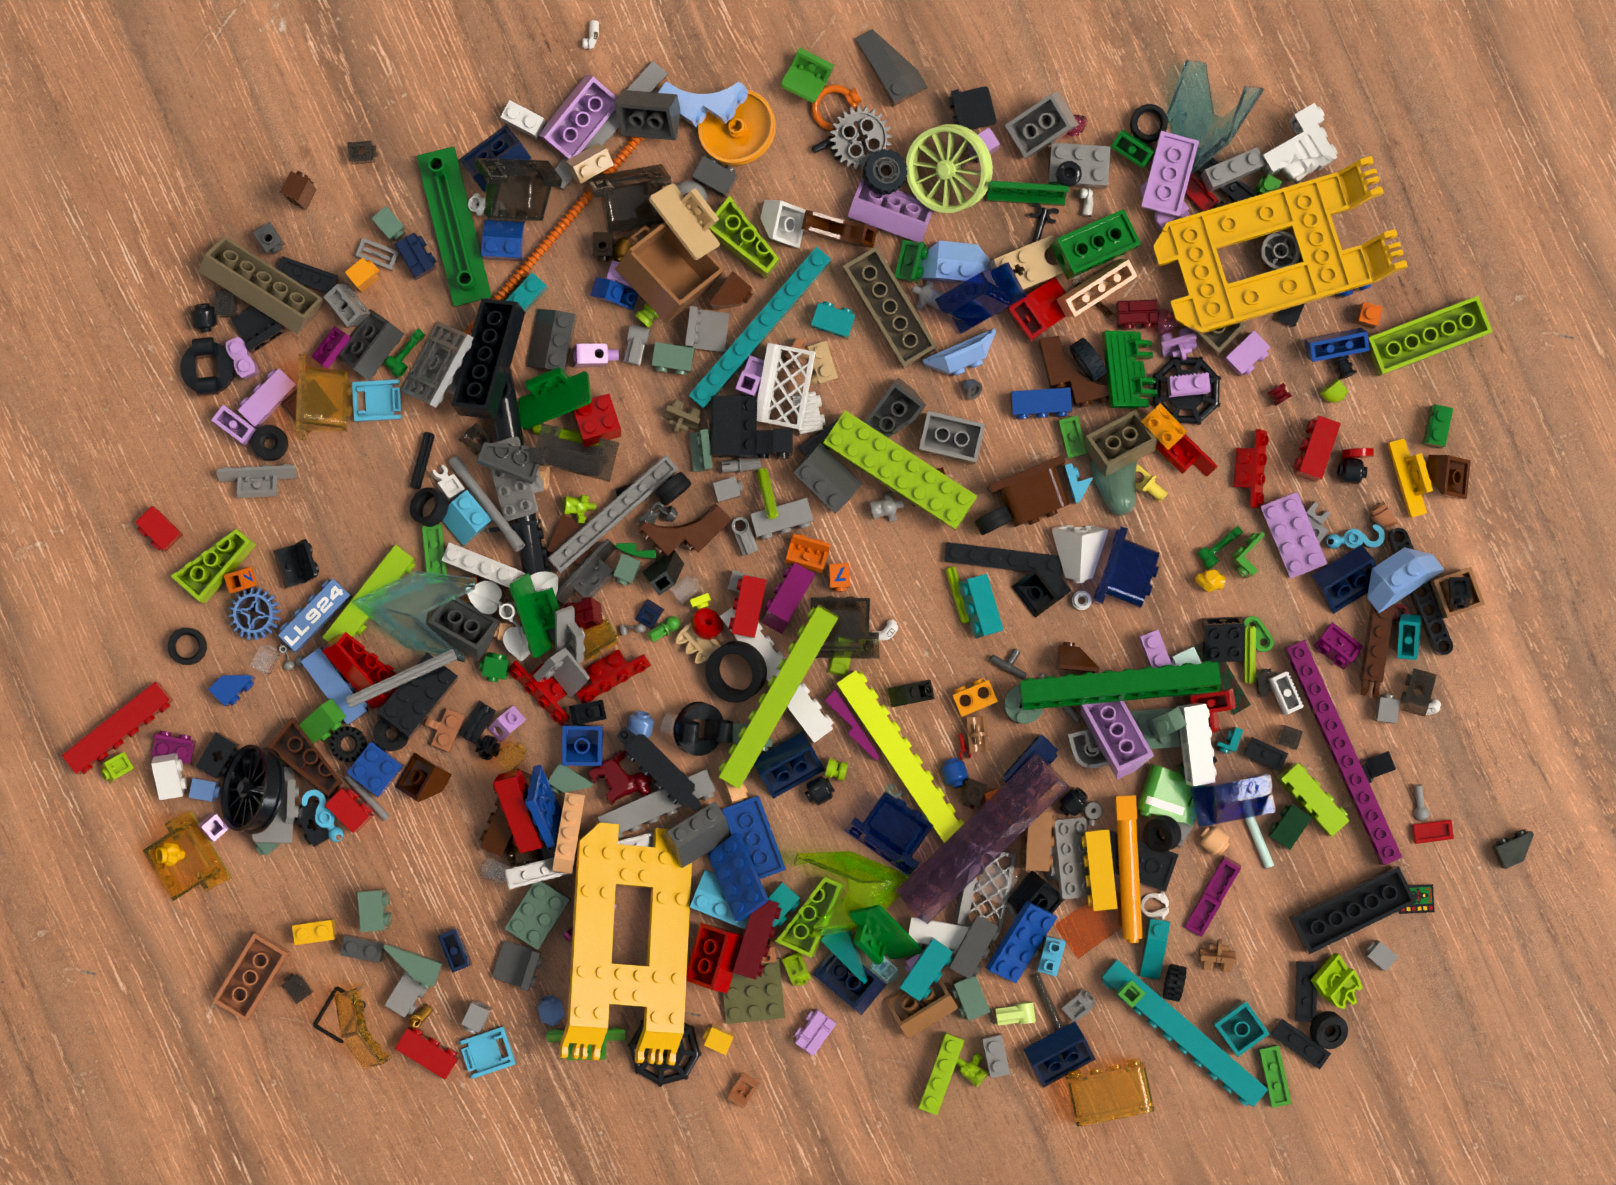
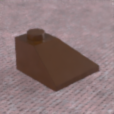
M732 271L710 301V308L718 310L741 306L743 302L747 304L753 296L751 293L752 287Z
M1429 455L1427 472L1439 492L1443 495L1467 499L1471 460L1450 455Z
M1063 642V645L1058 646L1056 669L1099 672V667L1080 647H1075V643Z
M414 752L395 787L415 801L420 802L442 792L452 774Z

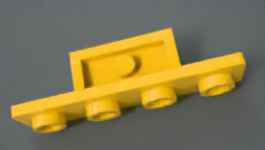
M1405 439L1389 442L1388 448L1409 517L1413 518L1426 514L1427 510L1422 494L1433 491L1422 453L1410 457Z

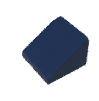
M648 599L635 619L652 630L664 609Z

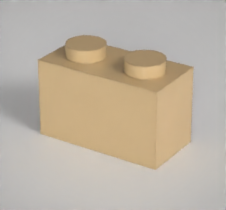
M599 143L565 161L572 178L580 184L614 166L607 148Z

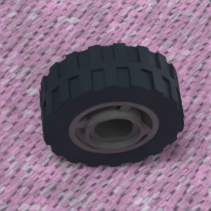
M882 149L881 151H876L866 160L863 166L862 177L864 178V183L876 194H892L905 182L908 172L906 170L907 165L903 157H900L893 150ZM881 169H886L889 172V176H884L881 173Z
M1081 338L1069 347L1075 361L1092 382H1095L1107 373L1101 358L1086 339Z

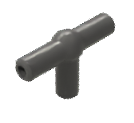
M1013 649L1007 662L994 654L991 656L990 661L1003 668L1005 672H1010L1022 680L1026 677V672L1013 666L1020 654L1018 649Z

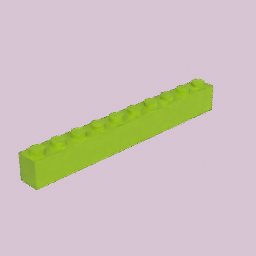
M819 604L817 608L812 607L807 616L810 619L808 624H802L797 633L800 636L797 643L794 641L791 643L787 650L790 655L787 660L783 658L777 668L780 670L777 677L773 675L767 685L771 688L767 694L763 692L757 702L761 704L757 711L753 709L748 718L751 721L747 728L743 726L738 735L741 740L738 745L733 744L728 752L731 755L728 762L723 761L718 770L721 772L719 778L738 789L742 786L839 618L838 615Z

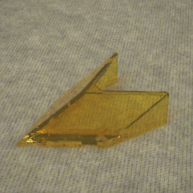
M362 984L335 995L341 1038L362 1068L366 1069L382 1065L393 1056L392 1054L386 1056L385 1052L381 1051L380 1043L378 1044L372 1039L373 1037L367 1029L366 1019L363 1015L365 1005L360 998L362 996L360 990L365 988V985Z

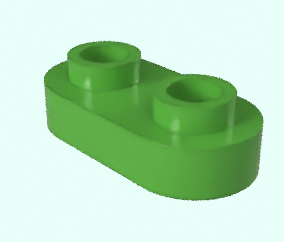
M1255 616L1247 617L1243 621L1244 628L1251 622L1255 624L1256 650L1259 652L1271 650L1274 645V639L1262 621ZM1261 639L1266 640L1265 646L1260 645Z

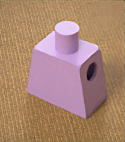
M576 344L573 347V368L603 367L608 364V361L619 360L618 349H608L607 344ZM595 352L599 353L601 358H597Z

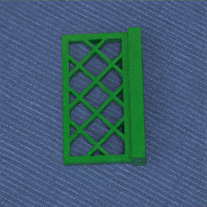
M990 181L987 190V201L1065 206V198L1069 192V186Z

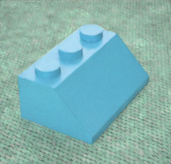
M705 870L690 908L745 929L750 915L740 922L735 921L716 874Z

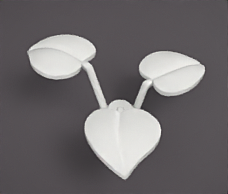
M543 571L531 575L535 591L553 587L556 597L558 591V576L556 574ZM482 581L466 589L467 595L476 609L484 614H493L499 605L500 616L503 619H509L510 622L516 625V627H510L505 631L503 643L506 649L519 661L526 659L530 655V651L522 626L520 627L519 623L514 619L517 615L516 604L513 602L502 604L499 601L502 597V590L493 581Z

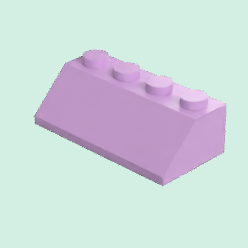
M586 74L538 136L560 154L570 159L582 152L614 112L615 102L618 98L596 78Z
M862 177L853 198L848 217L920 243L924 238L933 210L923 205L915 196L899 190L889 195L876 194L868 188Z
M1124 701L1081 705L1080 714L1116 779L1135 772L1154 756Z

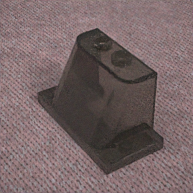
M476 158L475 166L486 180L485 214L488 219H499L501 221L518 220L521 222L526 220L543 221L551 187H561L562 183L561 177L549 161Z
M662 164L596 175L586 181L593 196L601 198L606 229L609 233L616 231L629 232L633 228H642L643 226L649 228L651 225L665 222L649 201V197L661 190L662 186L672 184L671 176Z
M542 423L532 463L610 482L619 442L600 438L598 448L593 446L583 447L581 443L559 438L561 428Z
M833 596L811 598L810 610L812 607L817 608L819 604L839 616L816 658L880 659L879 632H870V598H855L852 596L846 598H835ZM838 637H840V638L852 640L853 642H837V641H838Z

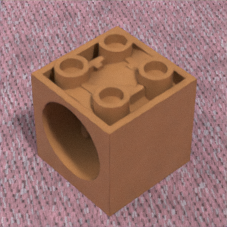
M1471 567L1428 581L1442 618H1448L1485 604ZM1449 577H1469L1471 589L1469 607L1464 609L1449 608Z

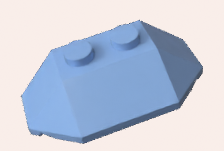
M939 240L929 249L927 259L923 260L922 267H924L922 280L993 287L994 276L989 265L990 259L978 244Z
M993 328L922 360V363L926 367L947 375L954 374V376L964 373L965 368L969 366L976 368L983 364L982 361L985 360L996 330Z
M1404 547L1372 568L1367 599L1376 611L1381 613L1442 573L1444 568L1433 554Z

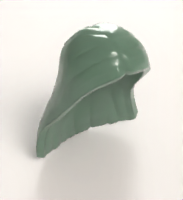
M1092 460L1090 463L1091 471L1106 507L1117 516L1130 513L1136 503L1137 461L1105 477Z

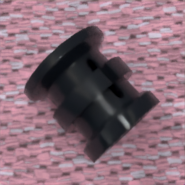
M1348 355L1332 362L1337 367L1336 372L1341 375L1339 380L1346 379L1357 373V370L1352 369L1353 364L1349 362Z

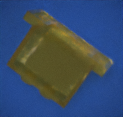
M298 354L295 432L299 440H308V430L347 431L348 416L352 414V405L348 404L349 397H352V385H349V371L312 367L307 354Z
M192 810L165 823L170 833L143 850L152 869L156 872L163 887L173 901L200 885L207 892L232 878L212 843L198 829L197 825L199 822ZM166 842L178 844L179 848L185 851L184 859L177 862L174 866H166L163 863H158L156 860V849L162 847Z

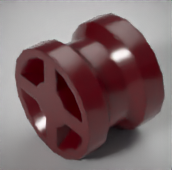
M1284 383L1267 393L1269 397L1273 398L1275 406L1292 396L1285 389L1286 385Z

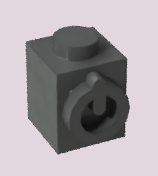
M270 222L253 232L265 252L269 255L271 253L273 255L277 254L283 249L282 246L285 245Z

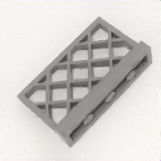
M968 845L953 919L954 923L971 926L972 922H968L969 913L976 909L978 914L985 919L995 913L998 918L997 926H999L997 930L1001 932L1016 854ZM982 852L989 853L993 859L985 866L980 860ZM1004 856L1011 857L1009 866L1002 869L998 860ZM995 863L1000 872L991 877L986 868ZM984 871L989 880L980 885L976 880L977 874ZM1003 875L1006 883L999 889L993 880ZM991 882L996 892L987 897L982 888ZM980 890L985 899L976 905L972 899L973 894ZM999 894L1002 898V903L995 908L990 899ZM988 902L992 911L983 916L978 907Z

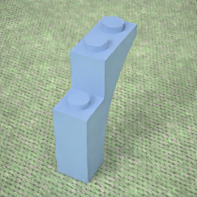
M666 81L658 93L677 94L680 117L697 127L699 123L704 121L707 112L726 124L728 120L734 117L738 106L745 102L748 90L743 84L737 82L720 92L696 94L678 89Z

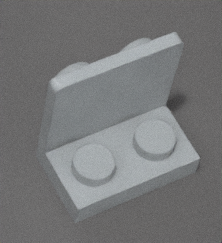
M690 306L685 346L700 350L725 352L729 313L699 310L698 307Z
M566 647L550 657L533 676L537 682L543 678L548 680L553 676L570 697L574 696L590 679L586 671L579 665Z

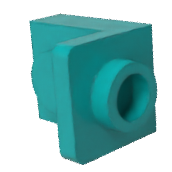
M1234 727L1233 730H1229L1226 741H1229L1228 745L1216 741L1215 745L1219 746L1218 750L1230 754V751L1236 752L1243 729Z

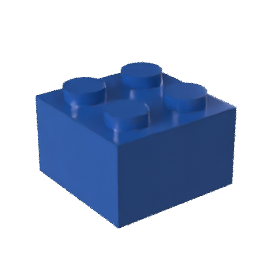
M371 741L348 770L347 774L374 795L381 797L405 765L386 750L380 748L377 743Z

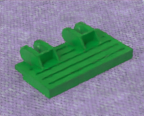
M1105 330L1102 332L1110 408H1148V399L1140 397H1154L1158 393L1154 389H1143L1142 385L1156 384V378L1145 377L1144 361H1136V359L1148 360L1153 358V352L1138 351V348L1151 347L1152 341L1141 340L1140 332Z

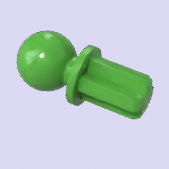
M676 616L668 617L665 624L660 622L658 627L648 632L649 640L656 642L664 636H669V631H677L680 628L681 622Z

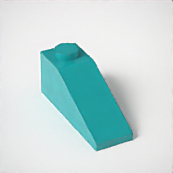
M1148 918L1140 977L1160 979L1170 921Z
M836 923L821 941L865 984L867 978L857 945L851 937L853 933L845 925L842 928Z

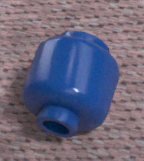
M958 758L943 762L944 765L940 771L945 785L953 786V789L964 786V782L969 778L965 763Z

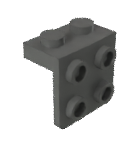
M510 941L503 942L493 977L497 980L519 986L522 990L529 991L530 987L534 988L537 976L534 975L536 968L540 969L543 957H540L542 952Z

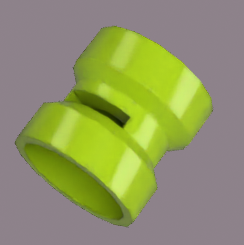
M646 302L643 305L644 310L637 311L634 316L649 328L653 324V318H658L659 315Z
M829 758L824 777H836L837 780L844 782L848 763L844 761L840 763L835 759Z

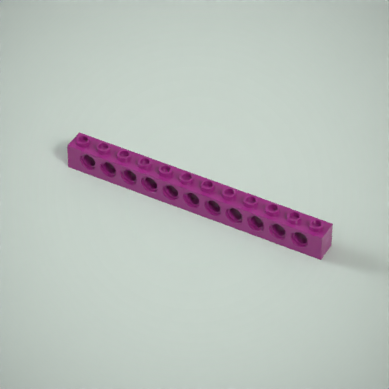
M1305 640L1284 648L1380 865H1387L1402 858Z

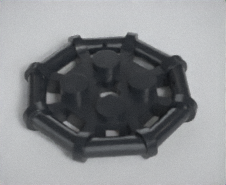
M1172 356V359L1157 373L1152 375V378H1156V384L1153 385V389L1157 390L1158 394L1153 397L1151 403L1155 406L1161 403L1179 423L1197 424L1198 426L1210 413L1221 405L1219 403L1221 376H1218L1201 356L1199 358L1186 357L1187 359L1183 361L1181 357L1173 358ZM1181 365H1195L1193 370L1181 369ZM1173 367L1177 371L1176 376L1198 374V370L1201 368L1204 373H1209L1210 384H1212V398L1207 397V394L1169 397L1168 385L1166 395L1161 396V382L1167 384L1168 378L1164 376ZM1169 400L1176 408L1173 413L1163 403L1164 401ZM1203 401L1207 402L1209 405L1199 413L1196 408ZM1180 410H1192L1193 416H1180L1179 412Z
M642 1019L640 1026L627 1046L630 1049L634 1063V1072L656 1083L658 1087L683 1079L687 1080L699 1056L702 1055L696 1039L695 1027L684 1022L682 1039L688 1036L691 1050H685L683 1040L681 1039L674 1066L666 1064L667 1055H664V1053L661 1065H657L656 1062L649 1064L647 1061L635 1063V1050L644 1027V1019ZM645 1049L644 1051L646 1060L648 1058L649 1049ZM688 1055L690 1058L683 1069L679 1064L683 1056ZM648 1065L654 1066L660 1070L659 1075L645 1068ZM676 1068L678 1073L664 1076L665 1070Z

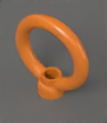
M835 84L825 86L816 102L811 104V113L815 122L827 131H835V128L831 125L832 123L826 122L819 113L820 101L825 95L837 92L846 97L850 108L852 107L856 112V107L862 100L855 88L849 90L844 86Z

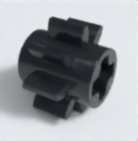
M487 735L484 736L483 740L478 739L475 752H479L480 758L490 760L493 756L498 757L501 744L497 743L495 737Z

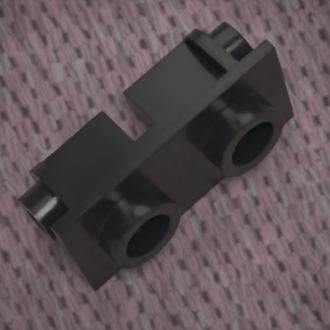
M479 701L459 735L476 744L496 710Z

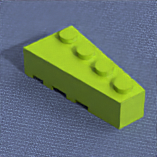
M729 196L715 214L719 220L709 230L721 245L766 279L778 265L779 258L759 235L753 224L748 221L742 210L737 207L731 196Z
M235 529L218 541L215 546L204 551L201 556L192 562L190 561L180 571L172 574L171 577L199 602L206 604L225 582L224 575L235 571L257 544L245 533Z
M1290 764L1276 780L1330 837H1333L1350 821L1347 818L1348 813L1341 806L1338 808L1334 804V798L1320 788V783L1315 778L1309 776L1308 771L1302 764Z
M824 877L775 942L813 958L845 884L829 877Z

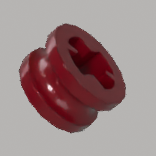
M1402 604L1395 605L1393 620L1396 622H1400L1401 618L1395 616L1397 608L1398 610H1401V608L1404 610L1402 614H1409L1408 608Z

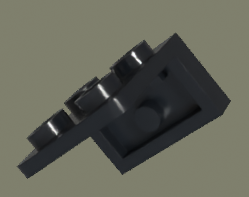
M984 86L959 92V89L951 91L948 103L950 109L953 108L955 116H952L954 124L974 130L996 123L997 120L988 87Z
M303 539L295 545L273 551L285 589L305 584L318 576L319 568L313 560V549L307 539Z

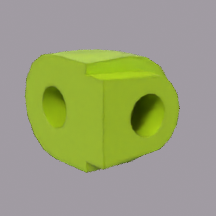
M1337 378L1324 387L1319 395L1327 402L1337 403L1346 398L1345 395L1349 391Z

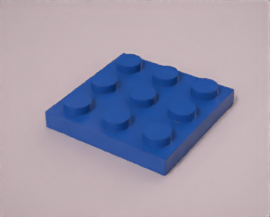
M536 765L533 766L532 775H530V786L527 788L528 795L527 799H525V805L527 810H530L532 813L534 825L538 826L541 840L545 842L547 848L555 847L562 810L542 766Z

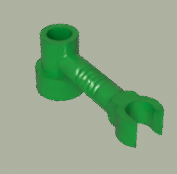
M419 328L413 333L408 343L395 358L391 355L384 362V365L397 378H400L408 368L402 362L405 356L426 335Z
M1239 526L1234 528L1210 549L1204 547L1197 553L1207 570L1220 561L1215 554L1242 534L1243 531Z

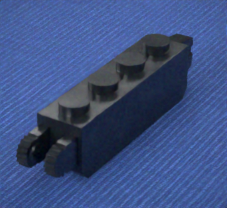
M626 727L618 733L617 737L627 751L625 756L631 762L636 760L641 765L639 769L646 776L650 774L655 779L653 783L661 791L664 788L669 793L667 797L675 805L677 803L680 805L685 803L692 810L700 809L701 802L693 794L695 784L644 734L635 735Z

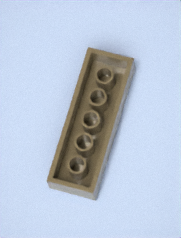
M223 236L204 255L198 271L297 335L317 315L323 301L322 297L226 236Z
M877 246L843 266L844 273L902 369L937 349V345Z

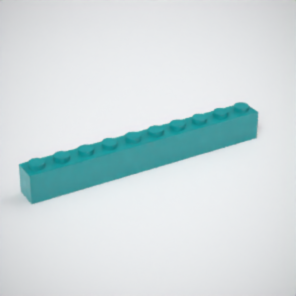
M816 246L689 394V398L705 410L711 403V396L719 394L749 359V356L756 351L829 266L832 259Z
M1115 958L1101 975L1104 979L1102 983L1110 990L1112 988L1118 990L1126 981L1133 980L1146 994L1132 1009L1140 1016L1144 1013L1149 1018L1147 1022L1155 1029L1159 1026L1164 1031L1162 1035L1170 1042L1174 1039L1179 1044L1177 1048L1185 1055L1189 1052L1194 1056L1192 1061L1200 1068L1203 1065L1208 1068L1207 1074L1215 1081L1218 1078L1223 1081L1222 1087L1232 1094L1233 1091L1239 1095L1238 1100L1247 1107L1249 1104L1254 1107L1269 1090L1118 959Z

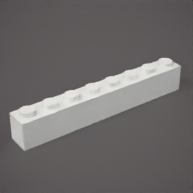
M733 607L720 616L728 628L731 617L735 618L736 610H733ZM758 622L755 638L733 635L738 641L754 646L761 653L766 663V679L769 682L773 675L777 677L780 672L777 668L782 659L786 658L780 651L776 653L772 647L775 645L768 635L764 637L761 633L763 628ZM803 682L799 685L787 707L815 743L833 729L831 725L834 723L827 714L823 716L820 712L821 705L816 699L811 700L808 696L810 690Z

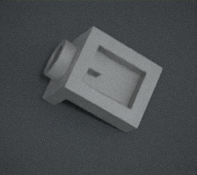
M1082 988L1061 1009L1073 1022H1077L1092 1010L1096 1002L1091 993L1086 992Z

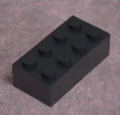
M426 652L418 664L433 658V656ZM442 666L400 685L378 711L377 718L405 740L409 741L457 682L458 676L446 666Z

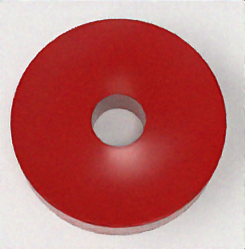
M1374 448L1342 450V459L1374 457Z
M699 609L691 619L692 629L703 639H714L722 631V620L711 609Z

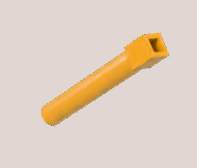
M1136 795L1114 796L1115 819L1117 821L1123 939H1127V943H1139V939H1142L1143 935Z

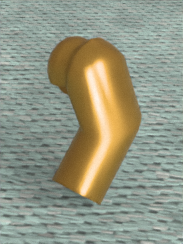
M426 1004L421 1011L409 1017L408 1024L412 1028H418L434 1009Z

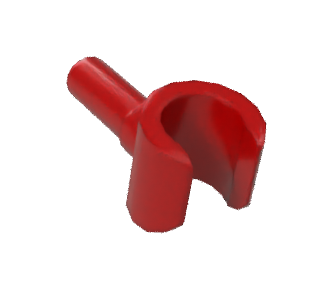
M963 733L958 734L961 748L959 757L963 760L962 752L967 751L969 753V750L966 748Z

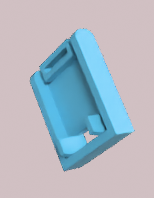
M400 380L352 382L354 421L402 419V415H394V412H401L400 387L393 388V385L400 384ZM365 392L366 411H359L358 393Z
M504 1026L459 1041L460 1045L468 1043V1047L461 1049L468 1072L477 1070V1073L470 1075L471 1079L516 1064ZM502 1037L509 1055L503 1058L496 1041Z

